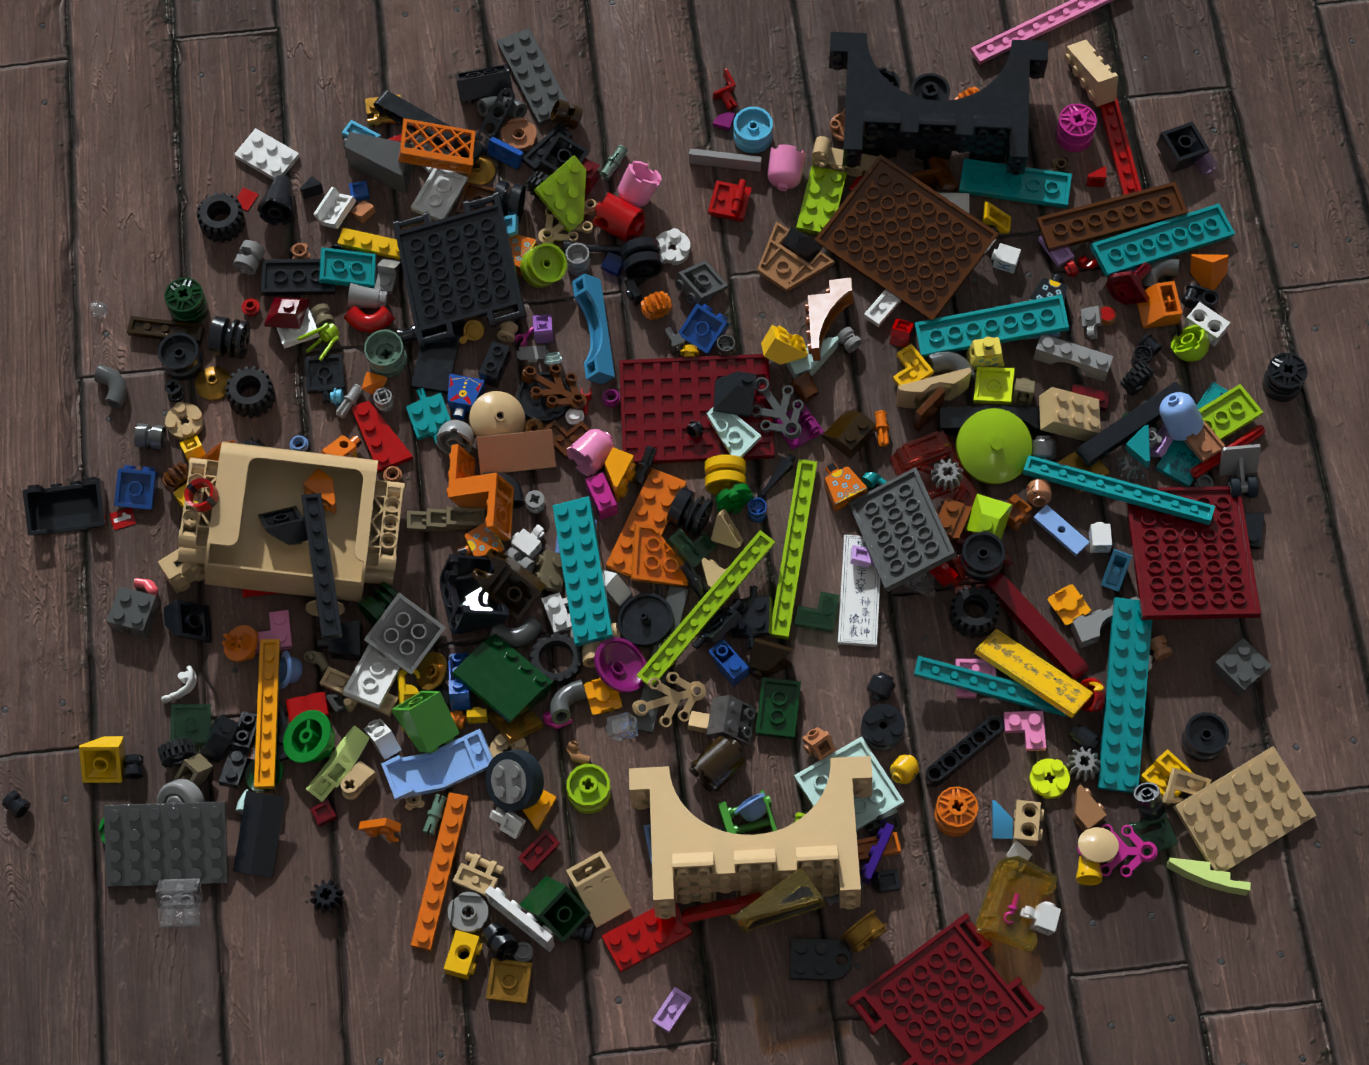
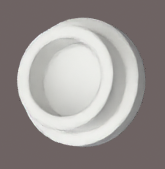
M570 408L565 414L566 421L573 426L580 421L583 422V411Z

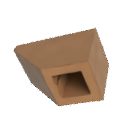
M1080 784L1075 792L1073 820L1084 832L1101 824L1107 814L1105 808L1100 803L1097 804L1093 799L1090 790Z

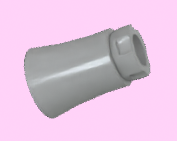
M351 283L348 294V309L354 306L377 310L382 306L386 308L388 292Z

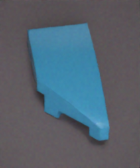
M992 800V838L1013 839V818L995 800Z

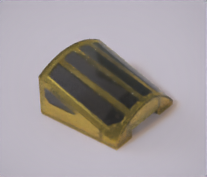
M799 868L754 902L748 903L736 913L729 914V916L744 934H748L826 907V903L804 870Z

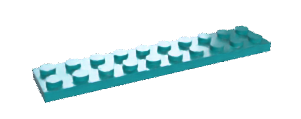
M1119 597L1113 599L1106 698L1100 749L1101 763L1099 765L1100 770L1098 772L1097 789L1134 794L1135 788L1139 786L1152 620L1141 619L1139 600Z

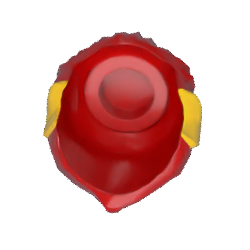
M1096 678L1084 679L1081 685L1092 691L1093 695L1081 709L1085 712H1095L1103 709L1106 698L1103 684Z

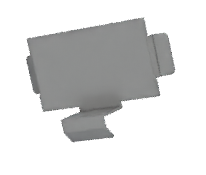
M546 345L519 347L517 358L519 360H528V363L537 362L538 359H545V355L549 353V350H546Z

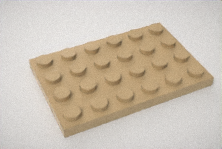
M1274 746L1173 806L1206 862H1210L1211 870L1223 872L1316 816Z

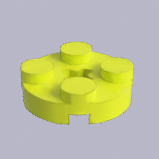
M1043 759L1033 766L1029 782L1036 794L1038 793L1046 799H1055L1060 797L1068 788L1070 774L1061 760ZM1047 774L1054 776L1053 783H1049L1048 780L1044 779L1047 777Z

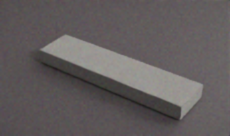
M699 149L689 150V164L761 171L760 156Z

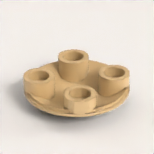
M1094 827L1085 830L1080 835L1078 848L1085 861L1098 863L1112 862L1118 852L1119 843L1116 836L1109 830Z

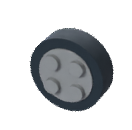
M524 750L501 752L493 757L487 767L485 779L488 794L491 800L502 810L512 812L528 809L534 806L540 799L544 788L543 771L537 759L529 752Z

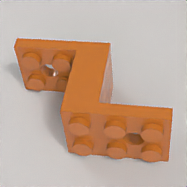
M459 444L451 445V453L449 454L450 470L448 471L449 485L447 488L448 498L459 507L487 509L486 527L503 541L511 540L514 487L498 473L475 476L476 459Z

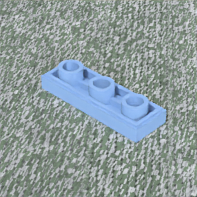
M1048 505L1044 506L1034 516L1033 520L1075 557L1089 545V541Z

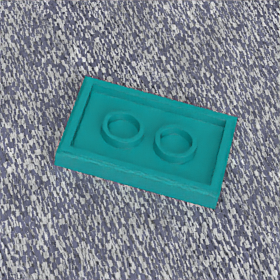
M321 247L319 283L350 286L353 283L374 289L376 254Z

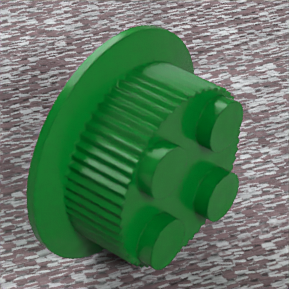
M308 710L297 715L288 725L283 738V747L286 755L298 763H315L328 758L332 754V749L335 745V733L328 717L317 710Z

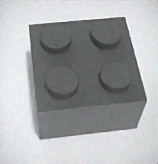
M119 586L106 622L111 630L148 639L160 603L155 595Z
M1243 638L1215 662L1212 671L1240 698L1268 674L1272 665Z

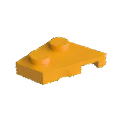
M543 790L540 799L534 806L522 810L536 831H539L557 800L555 795Z

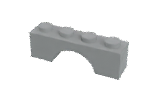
M1041 335L1035 350L1034 359L1050 365L1056 362L1070 363L1082 369L1088 377L1105 382L1113 356L1052 336Z
M1138 597L1131 598L1133 600H1139ZM1113 605L1107 610L1102 611V609H1099L1087 617L1082 615L1073 620L1070 629L1079 649L1098 642L1100 629L1105 624L1112 622Z

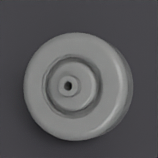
M177 779L167 783L160 789L157 796V803L205 802L200 789L193 782L186 779Z

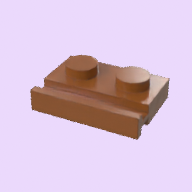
M946 497L939 517L949 539L953 538L958 542L969 518L972 506H965L964 503Z

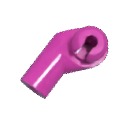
M550 711L543 714L544 723L554 729H559L573 723L570 718L564 724H556L552 721Z

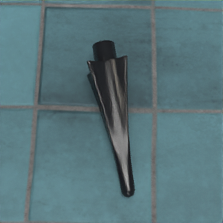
M789 454L787 458L782 456L775 472L761 493L762 497L794 468L792 466V462L796 459L794 455Z

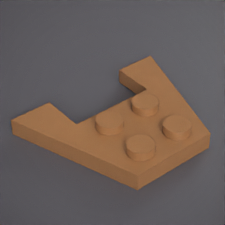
M776 221L757 268L758 274L783 291L788 292L834 265L835 261L821 251L810 263H807L782 246L789 229Z

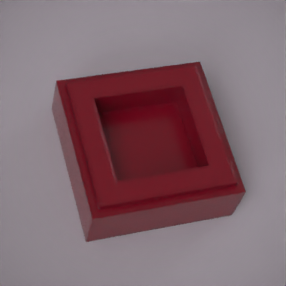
M328 799L310 808L319 827L337 819Z

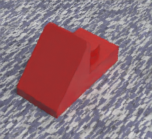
M896 318L890 333V344L903 348L907 347L914 322Z

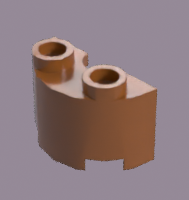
M1014 494L1006 502L1013 505L1006 525L1017 532L1022 524L1025 525L1030 520L1031 515L1029 513L1033 507Z

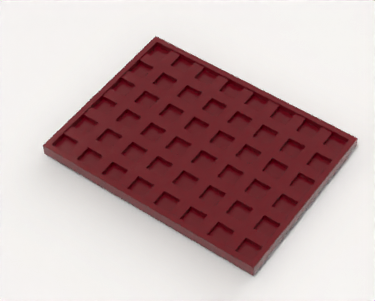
M764 354L619 360L622 449L624 452L634 455V463L636 464L639 461L641 462L647 446L657 449L652 464L701 462L717 455H730L707 418V413L713 408L715 380L740 371L756 374V379L764 377L770 384L769 359L764 357ZM761 385L759 389H765L766 386ZM755 390L752 407L758 405L761 408L772 410L764 395L759 394ZM756 409L753 413L758 414L760 410ZM752 414L750 417L737 415L761 435V439L742 458L744 460L774 458L773 431L765 433L760 426L763 420H769L773 423L772 418L765 416L754 418ZM692 420L700 422L704 428L703 435L695 439L690 437L686 430V427ZM765 424L763 428L767 429L770 425Z

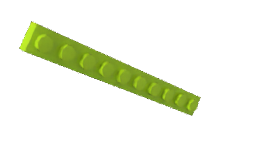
M798 459L771 621V635L769 637L789 639L817 469L816 461Z
M761 530L754 536L637 674L638 679L648 686L649 679L654 677L661 679L775 545L773 539ZM653 680L651 683L653 687L657 684L656 680Z

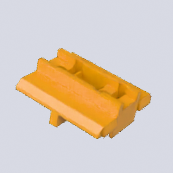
M1073 584L1055 592V594L1047 599L1065 626L1071 624L1075 618L1082 615L1085 616L1091 611L1084 601L1083 595L1079 594Z
M601 678L583 684L592 715L604 714L609 711L613 712L615 709L623 707L618 691L607 686Z

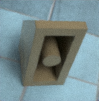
M1016 378L1012 407L1022 405L1031 407L1035 381H1030L1027 378Z
M199 753L183 761L174 780L186 779L199 787L208 777L213 765Z

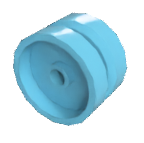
M759 107L742 109L736 114L734 119L733 135L736 146L749 154L765 151L770 146L773 138L772 117L766 110Z

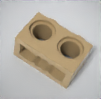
M1016 801L1012 844L1018 841L1022 845L1036 847L1038 840H1042L1043 829L1039 828V822L1043 821L1044 809H1041V802ZM1031 811L1034 816L1027 817L1024 812ZM1023 830H1030L1033 835L1025 836Z

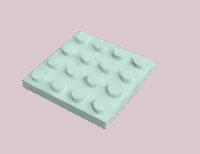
M862 737L794 775V779L813 807L818 802L827 785L830 773V758L871 756L872 796L866 798L854 797L856 832L870 822L876 821L877 816L904 804L903 798Z

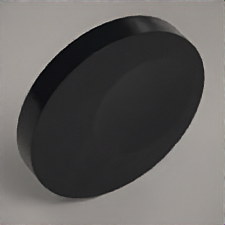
M549 372L537 373L554 383L553 377ZM561 377L565 390L570 392L569 385ZM536 381L533 383L522 382L518 389L517 400L521 404L527 419L540 424H548L554 420H560L570 409L569 405L557 406L556 408L547 407V397L533 399L530 396L531 388L535 386L540 387L542 390L548 388ZM556 396L558 399L564 398L562 396Z
M642 593L633 596L624 603L618 614V628L623 638L641 648L652 647L663 642L671 633L674 625V614L671 606L663 597L654 593Z

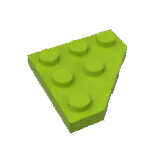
M575 155L534 189V192L568 233L584 220L586 168Z

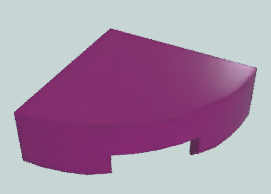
M727 112L719 115L713 121V127L730 131L735 113Z

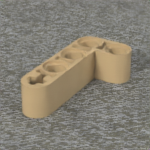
M819 136L815 140L811 164L816 167L847 172L849 176L858 177L864 176L878 157L862 154L861 167L850 168L842 166L843 150L831 148L832 141L827 137Z

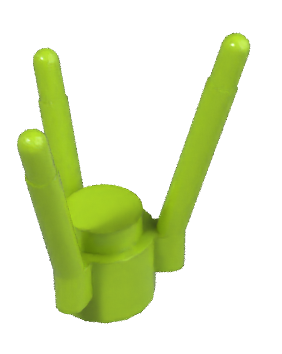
M325 323L323 326L297 338L300 341L318 332H322L320 333L321 338L306 349L308 353L321 342L329 341L330 343L319 358L320 361L327 355L334 343L340 339L338 337L340 332L332 323Z

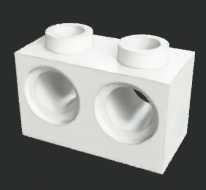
M1199 302L1187 316L1184 326L1199 325L1207 333L1210 344L1215 347L1227 332L1230 322Z

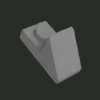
M382 259L378 263V276L374 289L387 291L389 295H393L401 261Z

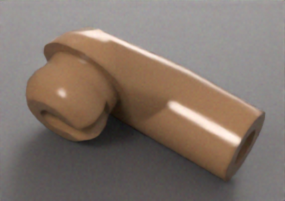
M569 741L566 751L570 760L579 764H589L591 756L581 754L578 743L576 741Z

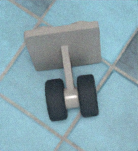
M1260 444L1222 448L1219 475H1236L1235 477H1229L1227 486H1230L1232 498H1237L1242 493H1246L1248 498H1256L1258 496L1259 486L1257 477L1255 475L1244 477V474L1257 472L1261 451Z

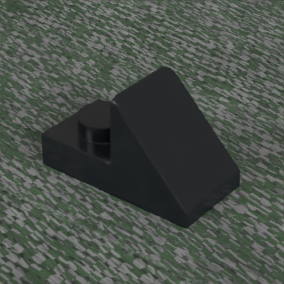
M793 227L790 228L783 242L786 246L794 249L795 252L812 260L823 248L813 238Z

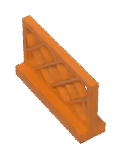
M404 118L398 162L470 174L474 160L475 131ZM407 125L414 126L417 131L411 134L406 127ZM427 128L432 129L435 134L428 137L424 130ZM450 132L453 137L446 140L442 133ZM419 133L426 139L420 144L414 138ZM468 135L471 138L469 142L464 143L460 136ZM436 137L443 141V144L438 147L432 141ZM411 140L415 144V147H404L405 142ZM454 140H457L461 145L456 150L450 144ZM429 143L433 150L425 151L422 146ZM447 146L452 153L448 155L443 154L440 149ZM465 149L469 154V158L461 157L458 152Z

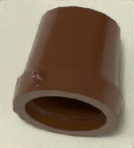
M809 372L798 376L789 384L803 403L811 401L819 394Z

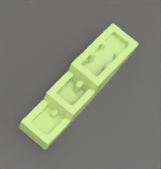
M1169 858L1167 862V868L1203 886L1247 896L1250 892L1251 882L1230 880V872L1210 870V862Z

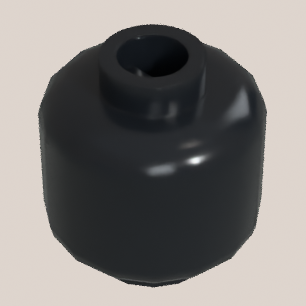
M883 672L873 674L867 686V691L871 694L870 698L881 702L882 699L889 700L896 686L895 682H893L894 678Z

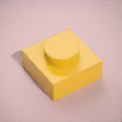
M473 707L471 710H467L468 724L488 723L487 709Z

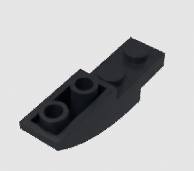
M244 711L241 712L239 724L230 742L231 749L219 779L220 786L239 789L243 776L245 777L246 768L251 761L247 757L256 739L257 714Z

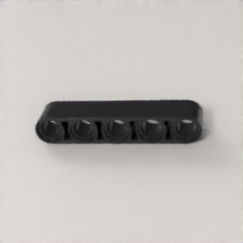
M991 716L932 763L926 771V784L930 787L940 786L998 739L1004 726L1002 719L997 716ZM996 725L999 729L994 731L989 726ZM981 737L984 742H976L974 738ZM966 749L969 751V754H961L959 750ZM952 761L954 766L948 767L944 762ZM937 773L939 778L933 779L929 774Z

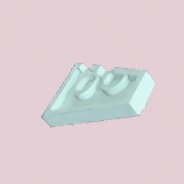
M713 408L707 413L708 420L730 455L742 458L761 439V435L737 415L715 412Z

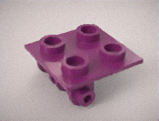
M803 403L804 410L800 412L798 421L802 428L801 435L796 439H788L784 436L783 432H780L792 450L824 433L805 403ZM796 404L795 408H800L802 405ZM793 409L787 412L786 414L790 420L792 417ZM780 419L772 420L775 424H783ZM794 428L789 430L790 433H794L796 431V429Z

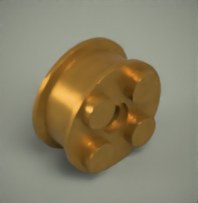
M875 909L856 922L840 937L841 939L845 938L853 948L852 953L855 951L859 953L872 944L870 942L871 939L874 941L887 931L885 929L887 923L883 924L875 915Z

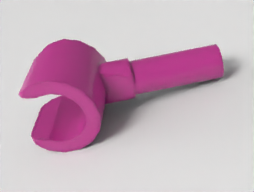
M533 326L524 335L518 334L515 337L516 343L520 339H524L520 344L521 347L527 345V339L534 332Z

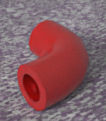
M354 306L344 315V320L350 326L366 333L383 330L396 320L384 306L371 315L363 313L358 306Z

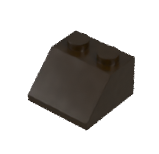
M845 410L824 432L822 437L851 459L875 434L876 423L861 412Z

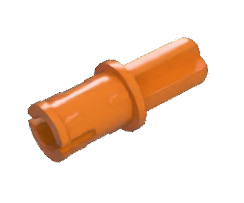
M879 410L874 413L876 420L875 432H877L878 445L880 447H887L889 445L888 431L890 430L889 425H887V413L884 410Z

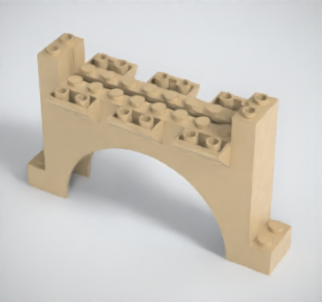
M871 756L830 758V773L827 785L813 808L802 818L785 828L756 835H741L721 831L695 817L677 796L672 785L669 766L629 768V791L632 808L639 810L650 808L655 917L661 919L675 917V898L676 903L690 904L691 902L710 903L716 901V892L730 893L736 891L737 897L761 892L763 900L777 898V889L791 890L793 888H797V895L804 898H811L817 895L831 897L838 894L839 889L840 908L851 910L860 907L861 885L854 797L866 798L872 796Z

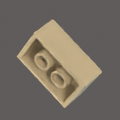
M1054 387L1039 395L1040 430L1082 441H1088L1101 432L1099 399Z

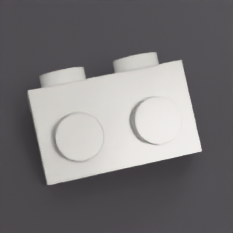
M331 187L314 212V216L322 226L338 229L356 200L353 196L340 194L335 187Z

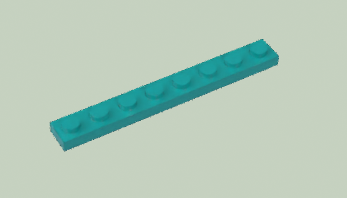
M922 656L917 657L914 677L1066 717L1065 713L1018 682Z

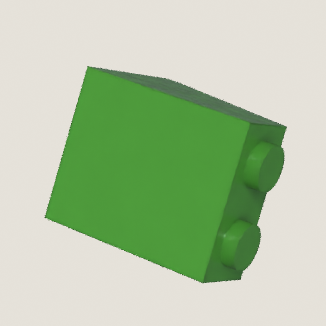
M421 691L391 709L419 752L433 753L439 749L438 746L443 743L452 742L454 737L460 734L440 691Z

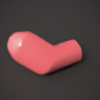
M135 578L134 587L144 588L147 594L157 597L159 590L152 580Z

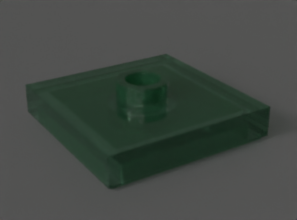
M171 704L170 742L173 739L190 738L193 744H205L211 730V704Z

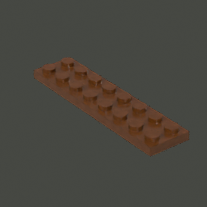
M1176 182L1041 216L1037 218L1036 222L1047 251L1051 252L1187 215L1188 211Z

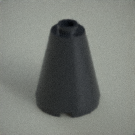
M278 175L274 178L258 204L257 212L260 213L259 217L266 223L272 225L283 223V225H286L293 219L292 181L285 175Z

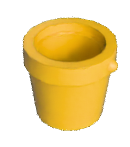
M1082 855L1079 856L1076 873L1077 883L1089 886L1100 884L1102 882L1100 863L1085 861Z

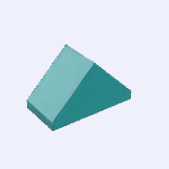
M1144 425L1126 443L1125 449L1145 468L1150 466L1149 425Z

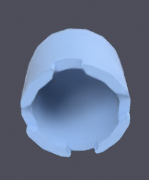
M1175 392L1162 400L1159 407L1160 416L1171 439L1177 441L1187 440V436L1193 433L1197 435L1202 430L1204 425L1202 415L1189 394Z

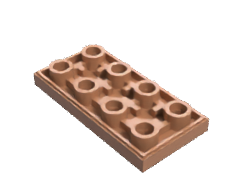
M552 429L476 437L480 475L487 472L505 473L556 467Z

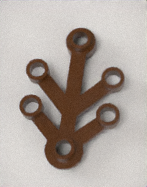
M552 364L550 366L549 373L552 375L554 383L537 374V371L532 366H527L523 369L521 378L525 383L536 381L548 388L542 390L537 386L532 387L530 392L531 398L540 399L541 397H547L546 405L549 408L569 405L572 409L581 410L585 407L587 399L578 391L576 374L568 373L566 375L565 382L569 385V392L564 388L560 376V365ZM556 396H562L564 398L558 399Z

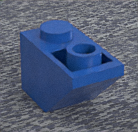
M724 639L708 650L721 674L733 687L749 675L747 664Z

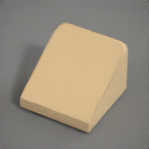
M692 711L688 722V730L707 733L710 714Z

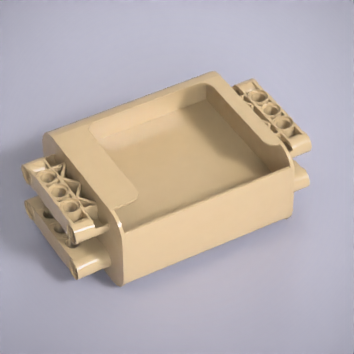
M222 442L219 461L190 458L187 485L197 478L208 479L218 489L219 497L216 505L206 512L193 510L184 500L177 545L179 547L178 562L204 564L205 585L316 597L308 541H304L300 545H288L265 531L258 518V514L296 505L304 519L301 495H304L303 483L319 468L333 478L337 512L333 514L331 511L324 510L337 600L359 602L362 599L364 583L379 585L381 582H385L389 586H393L405 483L376 480L378 460ZM204 487L195 493L193 501L198 502L195 504L203 503L208 499L211 491L210 488Z

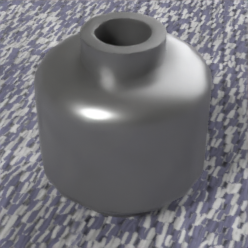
M1037 436L1032 441V456L1048 461L1055 459V440L1051 439V436Z

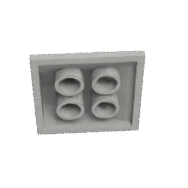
M398 593L364 638V641L409 674H412L446 627L401 593Z

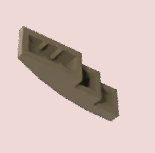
M447 506L446 509L427 508L426 511H407L406 531L474 529L485 522V508Z

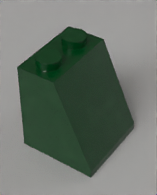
M545 876L519 904L526 914L530 913L537 919V924L541 927L543 925L548 927L553 932L552 935L562 943L590 915V911L566 885L548 876Z

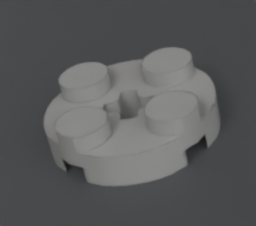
M461 893L449 904L448 918L453 928L458 931L474 933L482 930L488 921V905L477 893ZM467 908H471V911L474 912L470 917H466L463 914V911H467Z

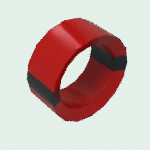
M197 478L191 481L184 491L185 501L197 512L211 510L216 505L219 497L218 489L205 478ZM204 487L210 488V495L205 502L200 504L193 502L194 495L199 489Z

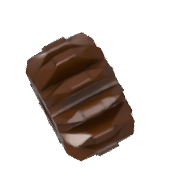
M181 462L177 465L173 464L163 474L164 477L161 481L168 492L173 494V492L187 483L189 466Z

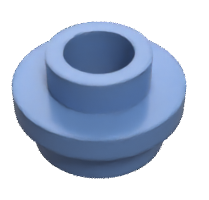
M300 435L293 437L290 441L291 450L306 452L309 447L308 440Z

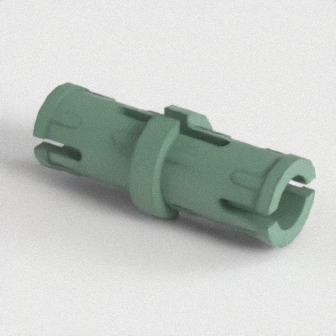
M618 145L614 154L607 159L608 163L600 172L603 178L609 180L615 170L621 166V161L628 153V149L625 146Z
M435 794L432 807L427 812V821L422 830L426 835L429 832V836L435 835L438 822L443 817L442 811L447 798L442 795L440 800V794Z

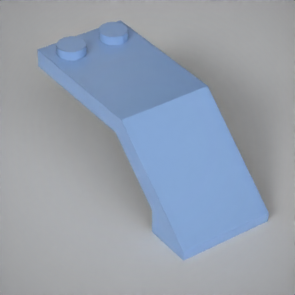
M478 729L440 747L433 753L408 757L398 755L381 763L393 796L395 800L450 788L487 770L493 756L482 730Z

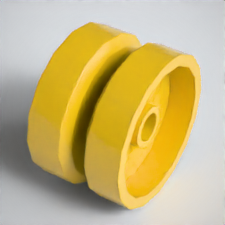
M717 455L708 458L705 461V490L710 494L717 495L725 488L728 490L734 488V484H746V461L735 455Z

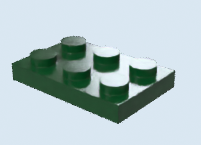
M762 677L755 735L795 740L801 681Z

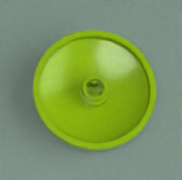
M997 408L985 409L968 418L960 428L956 440V453L962 468L975 480L985 484H1003L1015 479L1023 472L1028 455L1031 456L1032 439L1024 422L1013 413Z

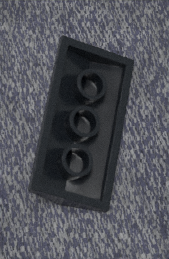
M246 791L233 871L273 877L286 797Z

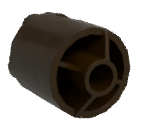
M719 736L697 759L691 762L689 771L696 778L699 776L703 781V787L707 791L719 792L729 780L746 766L744 749L736 740Z

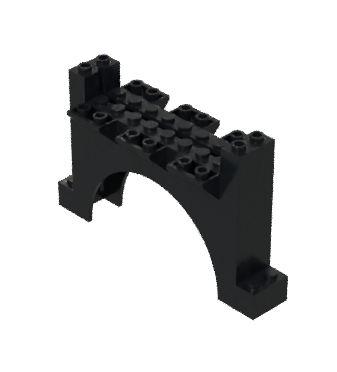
M831 32L829 69H847L842 166L850 168L861 167L862 154L873 156L881 154L885 158L897 157V149L905 151L915 149L914 158L921 160L930 159L932 156L951 160L952 151H957L958 153L969 152V159L991 161L993 163L1005 162L1006 158V173H1011L1012 175L1024 174L1028 159L1029 78H1044L1048 62V41L1012 40L1010 54L1004 68L989 85L967 97L936 101L915 97L892 85L879 72L871 58L867 43V33Z

